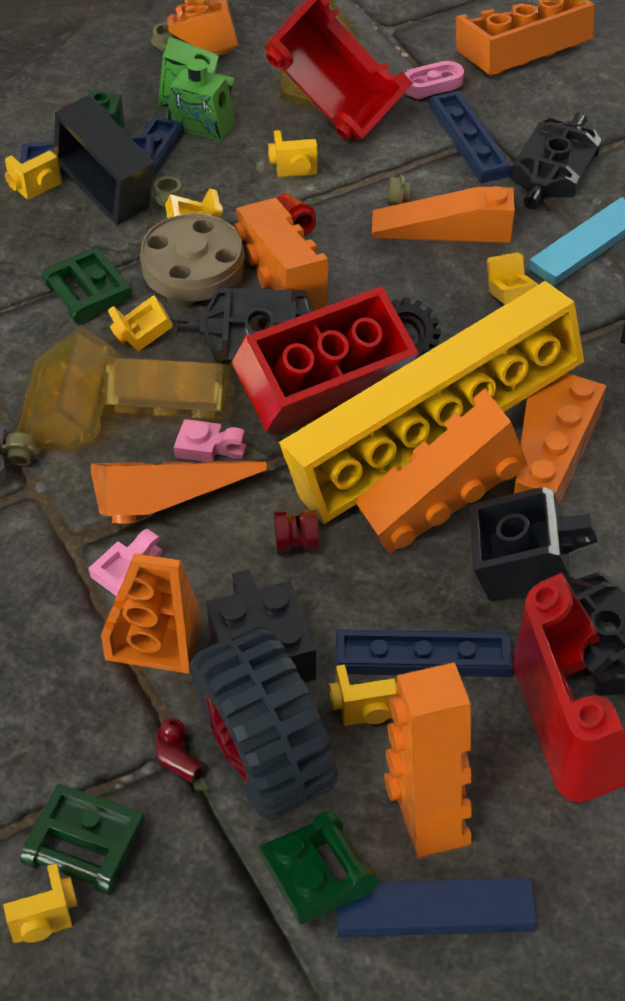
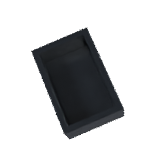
M89 95L56 111L54 154L58 157L59 165L116 225H119L149 208L154 161L147 151L142 150L131 139L128 131L122 127L120 128L109 116L107 110L103 106L98 105Z

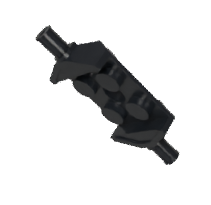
M577 112L571 122H563L551 117L539 122L513 163L511 180L528 191L527 196L523 200L527 208H529L530 204L531 209L536 208L541 197H574L576 195L577 183L594 155L598 156L601 145V138L595 129L583 127L587 122V116L584 113L580 117V112Z
M218 288L213 294L205 313L201 314L200 318L177 317V333L187 332L204 335L216 365H222V360H233L245 336L258 332L249 326L253 317L258 315L266 316L270 320L269 327L314 310L305 291Z
M598 572L574 579L572 576V581L568 582L593 622L600 639L599 642L594 644L590 642L583 654L587 671L597 681L595 693L598 696L625 694V593L610 576ZM598 621L611 622L617 627V630L605 632L599 629L595 623Z

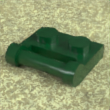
M98 247L50 265L41 274L44 284L49 289H54L68 307L70 317L78 325L89 322L93 314L132 298L131 287ZM72 276L88 297L80 300L66 283L65 279Z
M58 783L24 844L20 862L32 868H37L39 865L47 868V865L57 863L60 873L93 884L95 891L111 895L119 881L120 872L145 824L144 813ZM51 837L105 855L106 858L102 866L47 847V844Z
M333 811L321 812L314 818L312 824L259 846L263 863L299 925L372 893L379 882L372 867L362 863L343 834V824ZM328 844L346 872V878L335 881L315 849L316 847Z

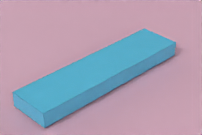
M619 198L530 258L528 269L553 286H556L625 238V198Z

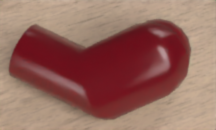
M175 718L165 719L161 723V729H158L155 737L157 760L165 768L187 781L195 783L203 773L205 765L185 752L184 724Z

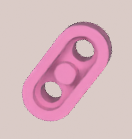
M441 61L410 69L405 74L413 84L405 93L414 99H424L439 93L451 92L462 86L464 68L459 63L453 61Z

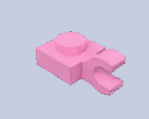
M184 419L173 447L175 458L202 462L214 461L216 455H223L232 459H243L247 445L242 443L245 430L231 427L223 432L222 424Z
M145 529L128 547L119 541L116 542L88 568L91 578L117 596L134 553L156 557L162 554V549L155 545L160 540L159 536L149 529Z

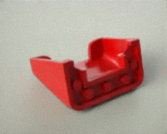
M302 0L264 46L267 52L265 57L271 65L278 69L281 68L335 125V132L343 140H362L408 90L413 82L403 71L399 72L397 76L387 72L386 70L390 66L386 62L379 65L336 18L340 12L336 8L331 11L329 8L331 0Z
M560 573L538 583L527 594L513 656V668L553 783L564 798L570 802L582 803L625 786V728L616 709L606 698L592 695L576 701L574 699L566 676L587 668L583 660L585 648L590 642L594 644L599 642L600 639L590 617L564 575Z

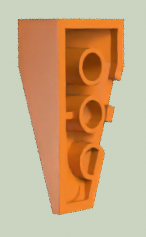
M185 0V4L178 5L175 8L177 15L172 14L167 18L168 29L171 34L193 46L216 55L227 54L233 51V47L239 46L228 0Z
M500 186L474 187L373 210L372 238L511 243L515 211L514 188Z
M256 460L202 461L201 463L178 461L164 462L158 465L143 462L91 463V475L99 513L105 516H112V523H136V515H150L267 470V462Z
M134 553L101 633L105 660L190 674V662L198 648L202 634L200 606L181 560Z

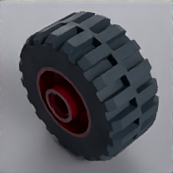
M252 626L197 652L190 662V671L193 675L192 679L197 689L199 700L223 756L231 771H233L239 786L246 794L250 804L254 806L258 815L262 818L275 819L331 791L338 780V768L335 765L336 759L329 744L328 734L322 725L321 717L311 700L309 691L297 672L296 666L291 658L287 656L280 641L275 639L274 634L267 630V628Z

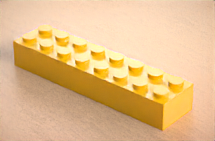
M544 281L280 441L279 444L300 500L310 510L315 509L317 518L323 524H326L356 505L355 500L394 466L404 468L410 462L413 450L424 440L427 443H432L448 429L444 423L456 412L462 417L477 404L473 398L484 388L501 410L505 412L585 362L575 302Z

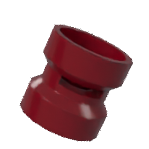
M315 509L303 510L299 515H290L287 511L274 512L277 553H290L293 548H303L305 551L319 550L318 523ZM297 528L300 530V535H297Z

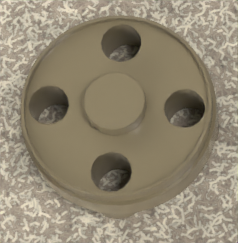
M201 213L172 216L154 225L143 238L140 252L143 278L149 287L165 296L167 302L172 306L188 307L195 302L211 299L218 288H238L243 283L245 261L241 237L230 223L221 218Z

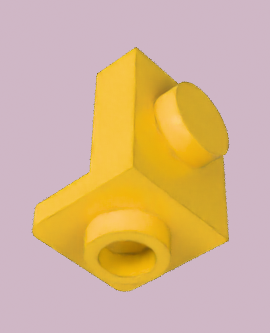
M281 130L274 131V143L268 144L269 164H276L277 177L316 175V139L282 141Z
M50 150L23 164L12 155L5 158L7 167L5 178L8 185L13 191L17 190L27 200L62 184L58 157Z
M210 188L202 203L170 194L165 204L167 218L188 213L208 214L221 218L223 212L217 190Z
M516 252L487 259L489 293L503 304H508L538 285V283L525 275L524 258L521 253Z
M154 295L125 316L115 306L108 310L114 322L110 325L114 335L122 344L128 341L138 352L174 327L163 305Z
M345 665L336 666L335 682L328 684L332 710L340 709L344 726L361 723L380 724L388 719H392L389 698L396 696V682L394 678L350 685Z
M57 863L47 865L52 886L51 891L3 904L7 925L14 944L22 941L28 943L39 942L48 938L53 932L72 927L68 908L78 905L71 877L61 879Z

